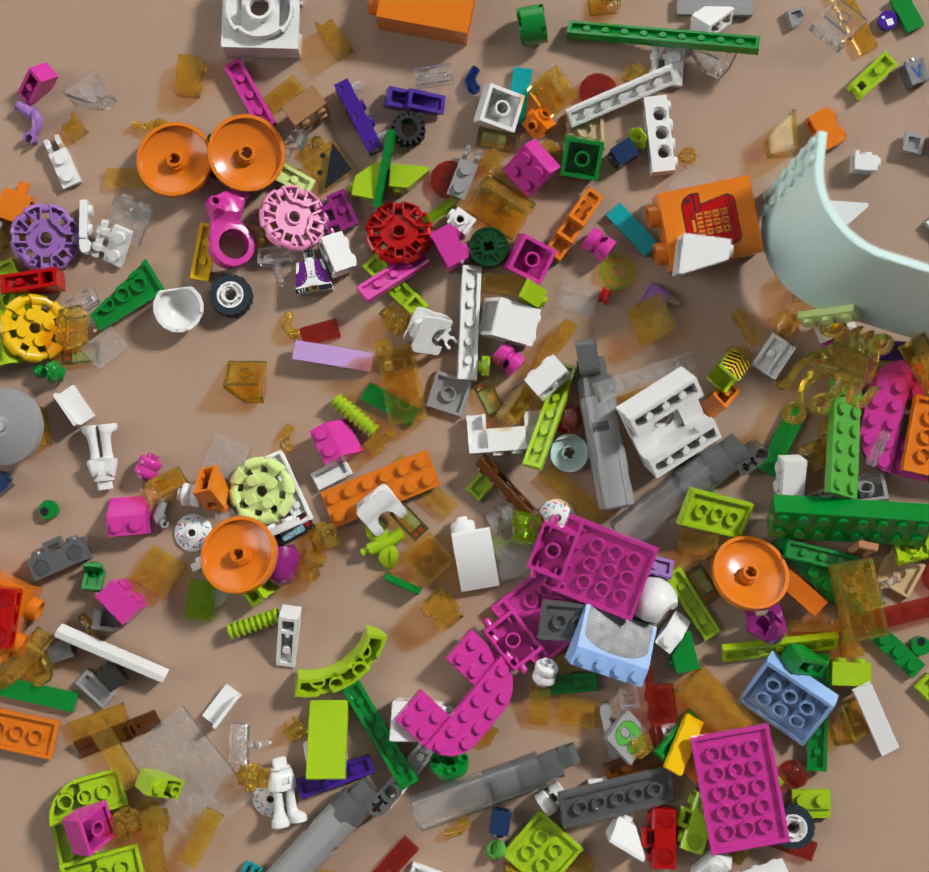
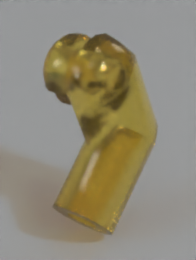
M288 423L278 436L280 449L287 453L293 449L289 436L295 429Z

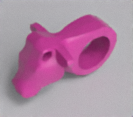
M232 189L210 196L205 202L206 219H210L208 253L213 262L221 268L230 270L244 265L251 258L254 250L257 249L254 234L241 222L244 204L250 197V192H239ZM232 233L242 240L245 250L241 258H228L222 253L219 248V239L222 234Z

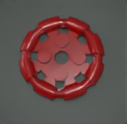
M402 201V203L389 202L377 208L378 211L375 214L372 213L365 227L367 246L373 254L379 256L378 259L392 265H396V263H404V265L413 263L422 258L421 255L424 252L427 253L432 244L430 233H432L433 224L428 215L425 216L426 212H422L420 207L413 203ZM395 211H402L403 215H395ZM400 228L405 232L403 235L398 236L394 231ZM380 231V234L374 235V232ZM415 243L419 245L417 249L412 247ZM383 244L387 247L385 250L380 248ZM396 252H404V255H396Z

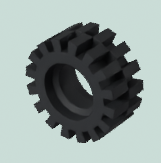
M404 111V114L399 113L398 117L393 119L394 122L391 124V130L397 132L395 140L397 144L399 143L401 147L406 146V148H410V146L414 148L416 144H421V140L425 138L426 129L424 120L420 118L419 114H414L413 111H410V113ZM411 123L416 127V131L412 136L402 134L401 128L404 124Z

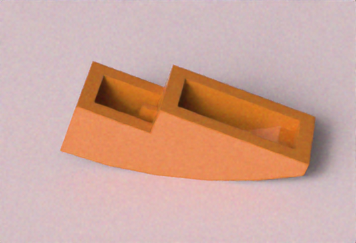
M788 568L789 585L786 594L810 615L816 616L828 602Z

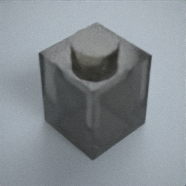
M110 661L100 666L101 671L97 673V676L110 693L130 679L121 665L114 662L111 663Z

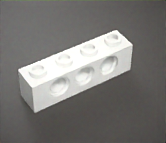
M667 95L644 97L641 103L645 134L648 136L646 143L650 177L671 175L675 172V168H678L677 157H674L673 152L676 148L675 138L671 136L673 120L669 119L671 102L670 100L667 101ZM660 114L663 119L658 121L653 115ZM656 133H663L665 138L658 139ZM658 151L666 152L667 157L661 158L658 155Z

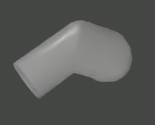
M162 500L159 501L153 513V519L158 528L166 529L169 526V521L165 511L169 504Z

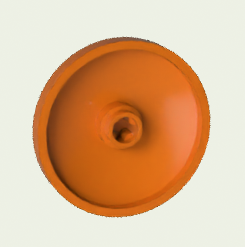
M250 114L235 115L222 121L212 132L208 142V162L216 178L225 186L239 192H256L270 186L280 175L285 162V146L277 129L267 120Z
M169 122L154 128L144 137L137 152V170L141 179L153 192L164 197L181 198L195 193L207 182L212 172L207 155L209 141L199 129L183 122Z
M248 516L231 517L217 524L207 535L201 550V566L207 580L217 589L235 595L250 593L261 587L272 575L278 559L277 542L271 530L259 520Z
M753 536L734 537L726 541L718 549L712 560L711 575L717 591L728 603L739 609L752 612L767 610L777 604L787 591L789 571L785 559L773 545L763 539Z

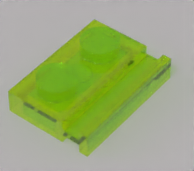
M514 510L512 513V542L527 546L535 545L541 529V515L535 517L532 513Z
M191 578L183 617L212 621L218 589L209 581Z

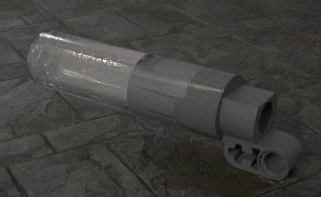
M731 433L718 444L716 442L712 443L637 500L632 506L610 521V526L617 532L645 542L679 515L689 487L710 492L735 471H738L741 475H747L767 460L769 451L757 440H750L743 445Z
M574 742L547 750L541 754H537L535 751L412 795L410 798L412 813L419 829L426 831L548 787V782L565 777V768L574 766L581 760Z

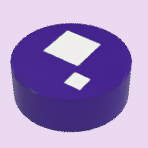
M884 11L877 18V26L882 31H890L897 24V16L892 11Z

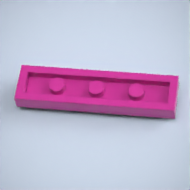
M240 57L223 66L250 115L261 117L273 126H276L277 123Z
M423 253L421 255L422 258L413 263L390 265L356 286L357 291L369 304L428 267L430 260Z

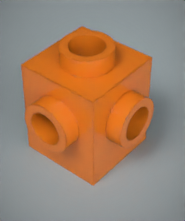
M540 107L536 110L531 109L525 115L526 120L522 123V126L529 135L538 141L545 137L557 123L546 110Z

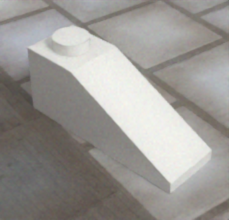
M282 605L278 619L276 665L294 668L296 666L302 607Z

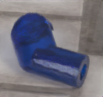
M476 66L471 67L464 79L465 86L470 94H476L480 91V85L476 81L480 69Z

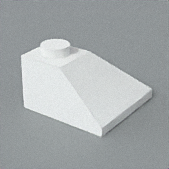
M628 814L615 816L605 831L609 842L644 862L645 856L636 826L632 821L633 818Z

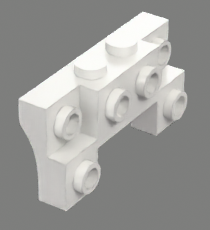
M542 409L523 411L524 426L491 429L486 428L485 414L466 415L469 454L492 452L493 456L504 455V451H512V454H522L523 450L528 449Z

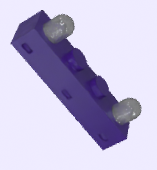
M348 78L335 84V90L369 156L382 151V144L385 143L387 130L376 134L373 128L376 125L372 117H367L365 113L367 107L362 99L359 100L356 96L357 93L364 90V82L357 80L350 84Z

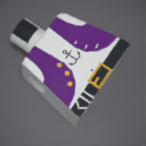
M314 250L303 251L304 262L296 263V294L304 296L334 291L324 260L316 259Z

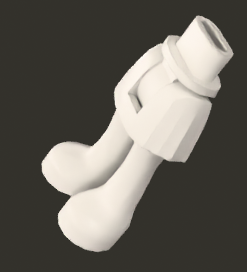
M117 423L81 426V432L87 437L91 460L86 461L94 482H97L98 490L113 489L112 480H115L118 460L113 457L111 434L117 430ZM98 430L101 437L103 457H100L97 438Z
M286 756L271 759L272 768H270L271 772L268 777L267 789L269 792H273L274 797L272 828L280 829L288 827L290 823L305 822L307 814L297 808L295 800L296 777L290 764H287ZM283 791H285L287 815L283 805Z

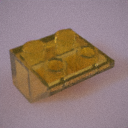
M557 65L544 73L527 88L538 105L546 110L551 118L580 96Z

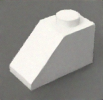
M704 6L691 16L690 30L719 33L732 23L734 8Z
M830 200L833 209L845 225H848L868 207V203Z
M675 609L656 633L654 642L670 654L683 638L691 621Z

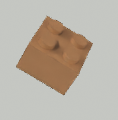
M311 85L282 106L287 119L299 135L309 133L315 124L324 122L330 114L327 103L314 85Z

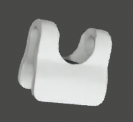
M417 307L413 312L403 338L406 342L412 343L411 349L414 352L439 355L442 347L435 340H432L433 335L441 329L449 330L453 321L444 314L423 307Z
M386 484L379 485L356 505L358 517L377 537L384 533L382 524L378 520L383 512H393L401 519L407 515L403 504Z

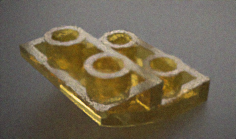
M153 545L136 569L131 580L164 600L175 585V581L186 568V565Z

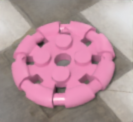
M295 185L281 186L280 189H274L268 193L262 201L263 207L259 211V221L261 229L264 228L266 232L265 236L275 246L287 248V251L302 252L306 251L308 247L317 245L320 238L324 236L326 215L324 212L323 222L320 215H318L321 209L317 211V208H319L318 202H320L318 197L311 191H305L300 189V186ZM284 196L287 200L283 202L280 197ZM297 196L302 197L303 201L300 199H296ZM313 207L316 212L311 214L309 208ZM270 208H275V209H276L275 213L272 212V211H269ZM289 214H296L299 220L297 222L291 221ZM275 223L276 228L274 230L271 227V224ZM315 223L317 228L311 227L312 224ZM304 234L306 235L307 240L302 239V236ZM287 235L291 237V240H285L284 236Z

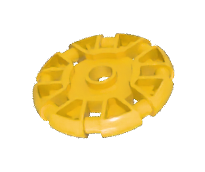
M31 293L25 297H16L6 305L4 314L0 316V333L3 337L2 342L11 354L14 356L18 355L27 362L39 363L44 359H53L62 352L63 346L66 341L68 342L70 336V323H67L65 310L55 300L51 301L47 298L48 296ZM30 304L31 309L25 311L24 305ZM43 305L49 308L47 313L41 310ZM13 313L18 316L15 321L11 319ZM58 318L60 325L55 326L53 319ZM31 323H36L39 326L38 333L35 334L30 331L29 326ZM15 330L17 337L11 338L9 331ZM53 335L58 337L56 343L51 341ZM22 344L28 347L26 351L20 348ZM44 346L45 351L40 353L38 347Z

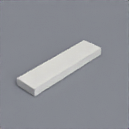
M283 449L265 456V459L273 458L286 467L287 473L291 474L295 484V493H293L294 503L289 511L292 517L296 518V516L305 512L307 515L300 520L302 524L314 519ZM280 475L275 477L278 482L282 480ZM282 491L283 498H285L286 492Z
M868 681L852 689L879 753L884 756L899 748L872 684Z

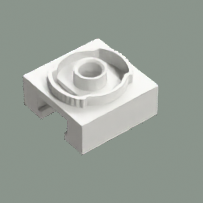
M223 0L221 48L226 57L301 59L302 34L299 33L300 7H303V0ZM254 2H267L269 4L268 11L261 16L254 15L251 12V6Z
M682 366L616 407L643 466L656 478H659L722 438L715 420L704 414L698 399L703 397L704 394L697 378Z

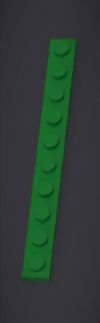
M569 20L566 32V39L758 55L760 36Z
M776 538L771 545L782 555L785 539L791 538ZM785 559L910 678L913 679L925 666L911 650L823 568Z

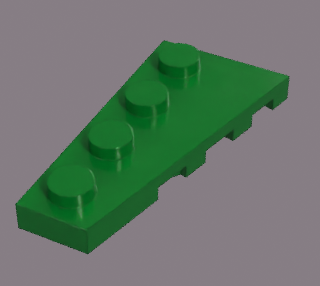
M144 259L141 265L90 314L101 332L153 301L160 290H165L148 260Z

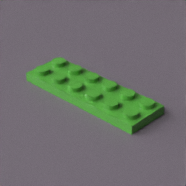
M834 378L830 379L824 492L845 499H857L862 387Z

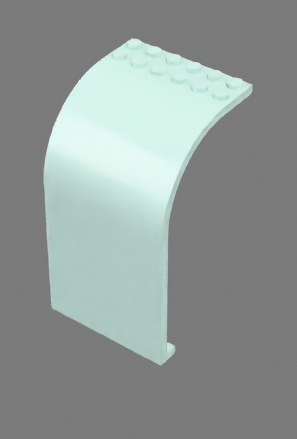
M819 130L814 137L809 139L808 144L800 149L799 154L790 161L788 167L782 170L780 176L777 179L775 178L772 185L766 188L763 193L764 205L761 209V238L766 258L773 272L791 293L817 309L855 304L861 313L860 321L858 322L929 343V265L879 249L859 238L843 223L833 209L826 193L823 166L827 132Z

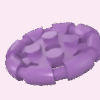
M37 203L23 209L24 212L20 216L15 217L10 228V233H12L10 245L17 259L20 258L25 263L24 265L32 270L57 267L62 270L69 266L68 263L77 257L80 249L79 225L75 218H71L67 214L68 211L51 203L49 205ZM42 213H49V219H42ZM29 217L34 221L30 226L25 223ZM60 218L66 222L63 227L57 222ZM44 232L49 233L52 238L47 244L43 243L40 239L41 234ZM20 233L26 234V241H20ZM65 235H71L72 242H65ZM28 249L35 253L31 258L25 253ZM62 250L67 253L63 258L58 255ZM43 257H50V263H43Z

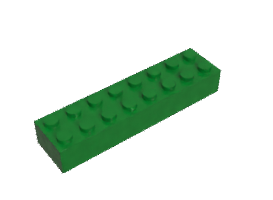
M773 494L766 518L768 537L854 543L862 540L885 545L924 547L929 535V504Z

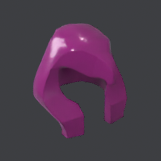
M287 545V547L277 546L278 559L276 567L268 579L273 585L284 586L290 584L293 580L300 560V555L295 545Z
M778 603L769 608V611L760 618L757 617L755 612L744 610L743 612L746 616L745 629L750 635L770 645H776L786 637L787 626L782 609Z

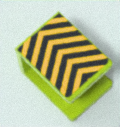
M733 347L715 365L706 378L725 394L735 381L738 382L752 364Z

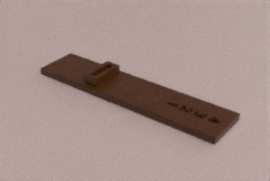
M154 709L76 740L73 744L81 758L159 728L163 724Z

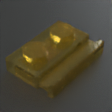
M561 694L556 723L594 730L600 702Z

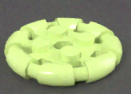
M262 456L244 461L245 464L238 466L230 479L231 489L228 491L232 507L236 508L238 516L255 518L266 526L279 522V518L285 517L294 503L293 493H295V484L291 474L287 473L286 467L273 458L264 459ZM263 466L267 467L268 472H263ZM251 470L253 474L248 476L246 472ZM277 475H280L282 478L280 482L275 478ZM239 484H244L243 491L238 490ZM260 486H264L267 490L264 497L258 492ZM282 491L286 492L285 498H281ZM245 502L249 506L244 508L241 503ZM275 505L277 507L276 512L272 510V507H274ZM257 510H262L261 516H257Z

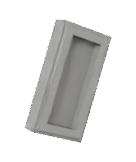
M90 668L75 682L102 709L117 695Z

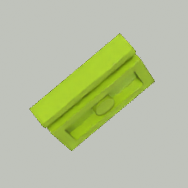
M829 788L790 789V803H796L804 807L812 818H831V790Z

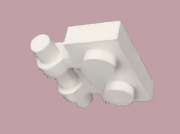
M653 46V51L650 53V60L652 62L649 73L659 69V62H664V66L671 64L677 84L670 87L681 88L685 49L666 47L665 54H661L660 47Z
M102 219L100 226L96 230L98 233L96 240L93 241L91 246L93 249L91 255L99 257L100 251L104 252V261L122 267L134 231L118 224L113 225L111 230L108 228L109 221ZM105 236L110 237L107 245L103 244Z

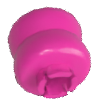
M150 452L148 455L142 454L134 468V472L138 474L137 478L146 482L149 479L155 480L158 471L162 467V462L158 460L160 457L154 456L155 454Z

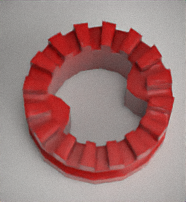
M603 286L597 302H603V305L606 306L612 289L607 290Z

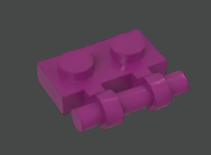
M344 189L327 195L329 203L323 205L321 199L319 200L317 211L321 209V212L318 215H320L324 222L325 212L326 223L324 230L327 231L328 235L336 233L334 227L338 225L342 232L359 225ZM330 210L333 211L336 218L331 221L327 214Z

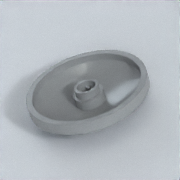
M0 388V465L18 464L31 457L39 447L44 430L43 416L36 401L26 392L15 388Z

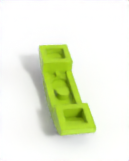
M374 254L362 266L372 277L389 267L387 263L378 259L379 256L377 254ZM405 282L387 292L411 316L415 308L423 307L427 309L429 307Z

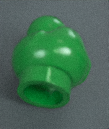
M56 360L47 363L45 367L37 365L33 369L35 377L40 379L46 377L47 382L51 384L57 381L63 382L66 367H62Z

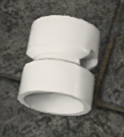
M557 780L549 784L547 790L542 789L534 795L536 801L548 817L554 814L559 806V800L554 802L550 794L554 793L558 799V792L564 790Z

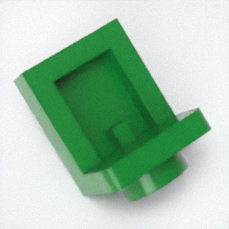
M96 561L83 563L85 572L81 590L83 592L99 593L103 589L106 574L103 564Z

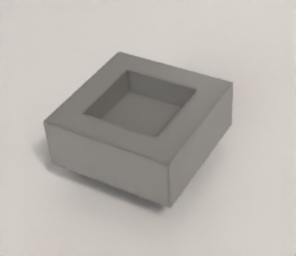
M911 132L904 133L900 152L917 156L921 155L925 136Z

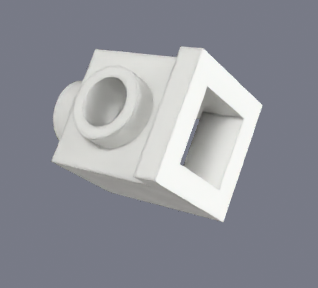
M855 150L850 155L849 174L873 175L878 171L881 165V158H878V155H872L871 152L859 154L860 150Z
M457 207L456 210L452 208L446 216L448 218L447 224L451 223L452 227L456 226L464 238L477 222V219L470 216L460 207ZM463 217L464 221L459 223L456 219Z

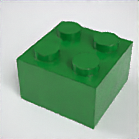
M565 134L559 163L561 166L558 170L559 175L598 181L605 142L601 139Z

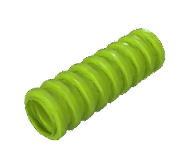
M338 394L331 402L330 407H334L335 411H339L340 415H344L345 419L348 418L350 423L353 422V426H358L359 431L363 430V434H367L368 438L372 437L378 431L380 425H376L374 420L371 421L369 416H365V412L362 413L360 408L357 409V406L352 405L351 401L348 402L346 397L343 398L342 394Z
M274 607L273 610L268 609L266 613L263 611L260 615L257 613L255 616L251 615L250 618L245 617L244 620L239 619L238 622L228 623L226 626L227 633L230 639L234 640L235 637L246 636L247 633L251 634L252 631L257 632L258 629L269 628V625L274 626L275 623L278 624L279 611Z

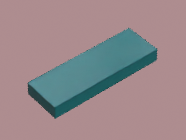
M514 67L510 90L525 96L517 126H522V123L525 121L533 69Z
M620 202L606 214L605 217L643 257L653 250L654 243H658Z

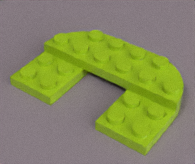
M120 766L76 777L66 783L54 798L49 813V824L52 829L61 872H145L138 842L103 852L97 850L90 857L75 855L72 852L62 819L75 809L103 800L107 801L109 810L128 806L129 801Z

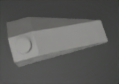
M883 471L858 475L857 499L889 501ZM825 488L807 494V496L842 498L825 493Z

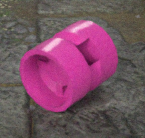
M594 227L580 247L588 253L593 252V256L603 262L616 244V241L609 236L604 237L603 232Z
M506 341L493 354L490 360L496 366H502V371L511 377L525 362L526 358L519 352L515 353L514 347Z

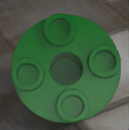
M433 753L430 758L432 772L443 782L452 783L464 776L468 771L469 757L465 753L455 756H443Z

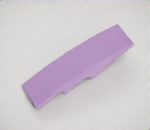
M295 340L292 359L325 366L371 372L374 353Z

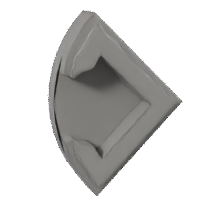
M804 5L785 11L784 14L790 31L801 23L805 13Z

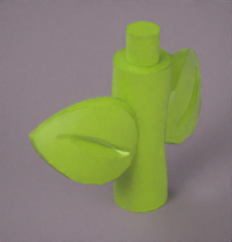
M379 521L382 524L384 533L377 537L365 525L366 535L371 542L366 543V547L360 549L362 556L364 557L368 554L372 556L378 553L379 562L385 568L392 570L399 560V552L395 545L406 539L401 528L398 527L388 534L386 525Z

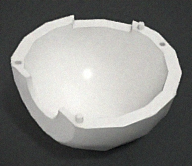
M192 286L160 290L153 303V312L156 320L163 328L172 332L191 330L199 323L204 311L201 295Z
M648 577L634 614L644 621L658 622L669 609L673 610L678 606L676 591L670 583L662 578Z

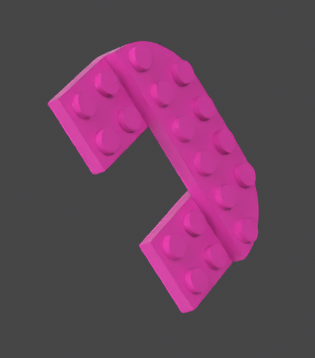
M899 360L877 370L867 384V394L860 421L859 449L866 462L879 471L926 482L927 476L900 470L905 438L900 437L899 433L907 400L912 401L915 394L929 397V365L915 362L916 360Z
M472 629L465 633L445 657L473 685L450 715L422 689H418L394 718L421 745L443 756L463 754L473 748L505 710L513 691V677L509 665L502 656L498 655Z

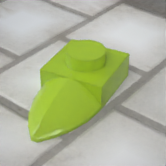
M482 356V361H478V372H482V377H489L490 356Z

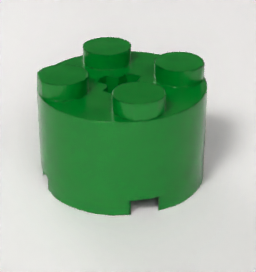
M543 3L517 8L516 13L519 21L518 28L522 46L547 43L548 33Z

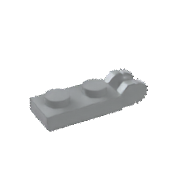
M469 145L466 146L463 156L459 160L447 191V195L465 201L482 154V150L478 149L475 153L474 161H467V157L471 152V146Z
M602 702L599 704L598 709L605 736L614 721L609 719L612 715L610 705ZM606 743L609 757L611 759L618 758L617 753Z

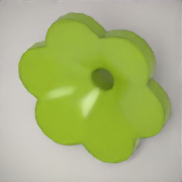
M640 127L632 128L628 131L629 136L627 138L631 139L637 150L647 147L648 136Z

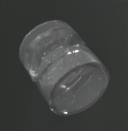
M508 501L498 506L497 511L491 510L484 514L496 536L504 532L507 526L511 528L520 523ZM502 517L503 521L498 522L497 519Z

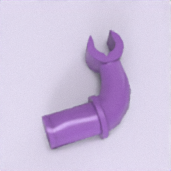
M18 101L15 104L14 110L32 122V128L24 133L23 141L29 142L32 137L30 144L36 146L39 143L38 135L43 127L42 116L37 107H31L22 101Z

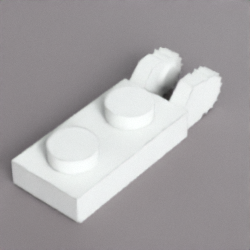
M57 134L54 137L60 148L59 150L54 152L52 144L48 139L43 142L49 152V158L63 189L67 190L82 183V180L68 149L65 147L60 135Z
M81 199L79 207V250L88 256L93 250L90 236H93V224H90V217L94 215V208L88 200Z

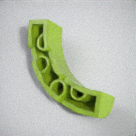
M366 625L358 644L341 660L318 669H297L295 697H318L320 694L335 693L354 684L370 670L371 665L379 658L387 639L385 632L374 626Z

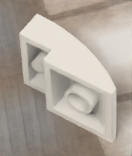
M490 527L452 533L451 537L461 592L499 586Z

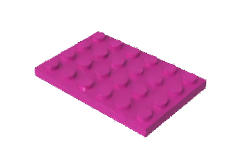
M763 723L690 736L711 854L717 855L790 842L769 724Z

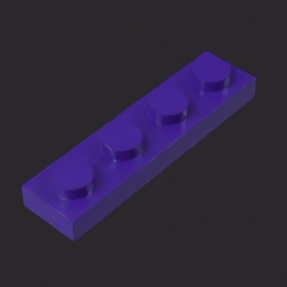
M367 753L347 760L346 780H307L306 776H303L295 781L303 799L375 773V768L370 754Z

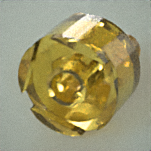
M441 586L422 601L423 607L421 608L426 617L430 616L435 621L433 624L439 632L443 630L448 631L465 616L464 612L460 614L458 611L461 607L447 591L443 593L441 591L443 587Z

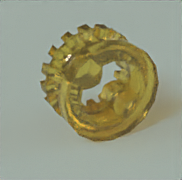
M691 147L683 148L678 155L680 163L685 166L691 165L696 159V151ZM689 152L692 160L686 161L683 153Z

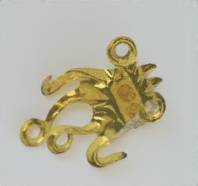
M837 323L839 324L838 327L831 331L828 330V325H820L821 335L833 338V343L799 359L784 380L781 377L777 381V388L779 390H788L804 368L810 365L812 367L801 381L797 392V401L790 402L784 406L782 410L784 421L793 425L802 423L807 416L805 394L809 386L816 380L835 376V386L827 393H817L810 398L808 409L811 413L816 415L826 414L831 408V400L838 398L847 388L846 402L858 409L868 406L878 393L879 386L870 388L862 397L857 398L865 383L870 384L875 378L880 355H886L892 350L893 338L885 333L875 335L876 331L873 330L863 333L864 326H858L849 331L847 323ZM826 401L824 406L817 407L819 403ZM800 408L796 416L789 415L791 410Z

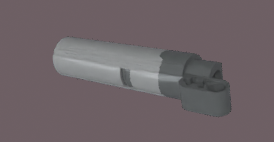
M594 337L575 341L578 359L576 364L579 380H576L598 508L604 511L632 506L635 501L619 413L616 409L617 401L612 374L607 373L605 357L598 356Z
M362 778L352 790L344 787L266 872H317L331 857L333 851L344 843L369 814L377 817L386 813L402 794L401 788L397 783H389L379 791L367 778ZM389 787L395 789L396 794L393 798L387 793ZM382 800H385L386 802L382 803V805L379 807L381 810L377 811L375 809L376 804L380 803Z

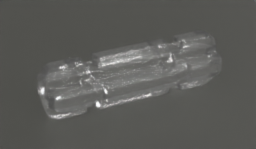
M885 430L880 431L879 439L875 441L870 451L871 455L865 461L867 465L871 467L877 466L878 458H881L887 445L886 441H889L891 437L889 432Z

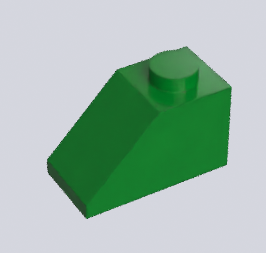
M688 629L681 641L670 653L671 658L668 659L670 669L674 670L676 674L700 669L691 631Z
M790 643L780 656V659L790 672L799 675L819 677L829 664L826 659L806 646Z

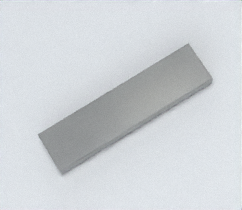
M676 0V16L691 17L694 12L699 11L704 6L733 7V17H752L753 0Z

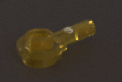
M163 118L151 120L150 123L131 121V128L153 130L168 122Z

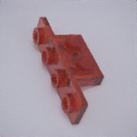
M649 665V670L644 680L646 686L644 698L648 702L647 719L651 724L649 736L655 746L659 745L662 741L660 724L677 723L678 715L673 683L655 684L652 665Z

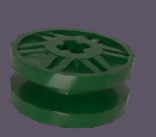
M494 227L478 229L469 241L472 262L477 266H482L483 269L499 267L505 261L508 254V240L505 234ZM485 246H492V250L485 251Z

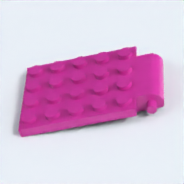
M571 513L568 514L565 525L557 523L559 516L552 514L550 520L544 519L527 564V568L532 569L529 576L537 578L538 573H542L545 575L542 583L543 587L631 621L659 548Z
M538 573L537 578L528 577L490 607L498 619L493 623L488 617L482 621L486 626L482 632L513 672L519 669L524 674L529 670L525 665L528 660H531L535 666L536 661L539 659H551L571 643L568 641L537 638L542 599L581 602L543 587L542 583L545 575L542 573Z

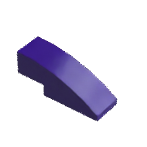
M389 86L385 90L383 108L403 112L413 111L418 114L443 115L446 96L413 88L407 90Z

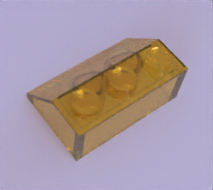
M488 173L480 182L465 211L488 226L499 229L508 239L514 241L537 203Z

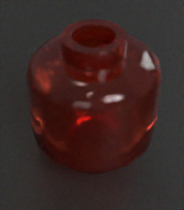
M575 405L565 406L557 429L564 434L577 432L583 421L580 409Z
M795 759L786 760L779 767V777L790 788L797 789L806 785L808 770Z

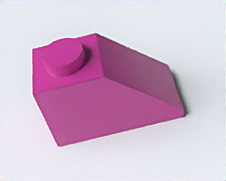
M47 62L30 67L17 93L27 105L33 106L53 89L59 76Z

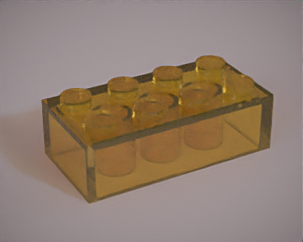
M412 343L376 349L390 427L426 421L428 419L416 353L411 349Z
M873 557L829 564L828 569L844 642L853 643L889 636Z
M701 663L699 664L700 669L693 670L673 689L713 732L758 724L757 720Z

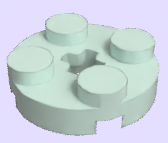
M564 434L558 437L552 443L550 449L552 463L559 470L565 472H575L581 469L589 456L586 442L574 434ZM566 448H570V450L575 452L571 459L568 456H564Z

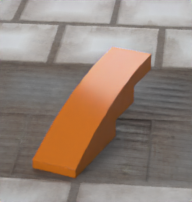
M591 187L587 188L548 244L549 247L557 250L554 260L558 263L604 199V196Z

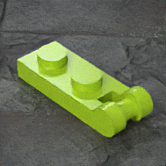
M885 50L846 87V90L848 92L851 91L859 102L898 63ZM859 83L865 87L862 91L857 86Z

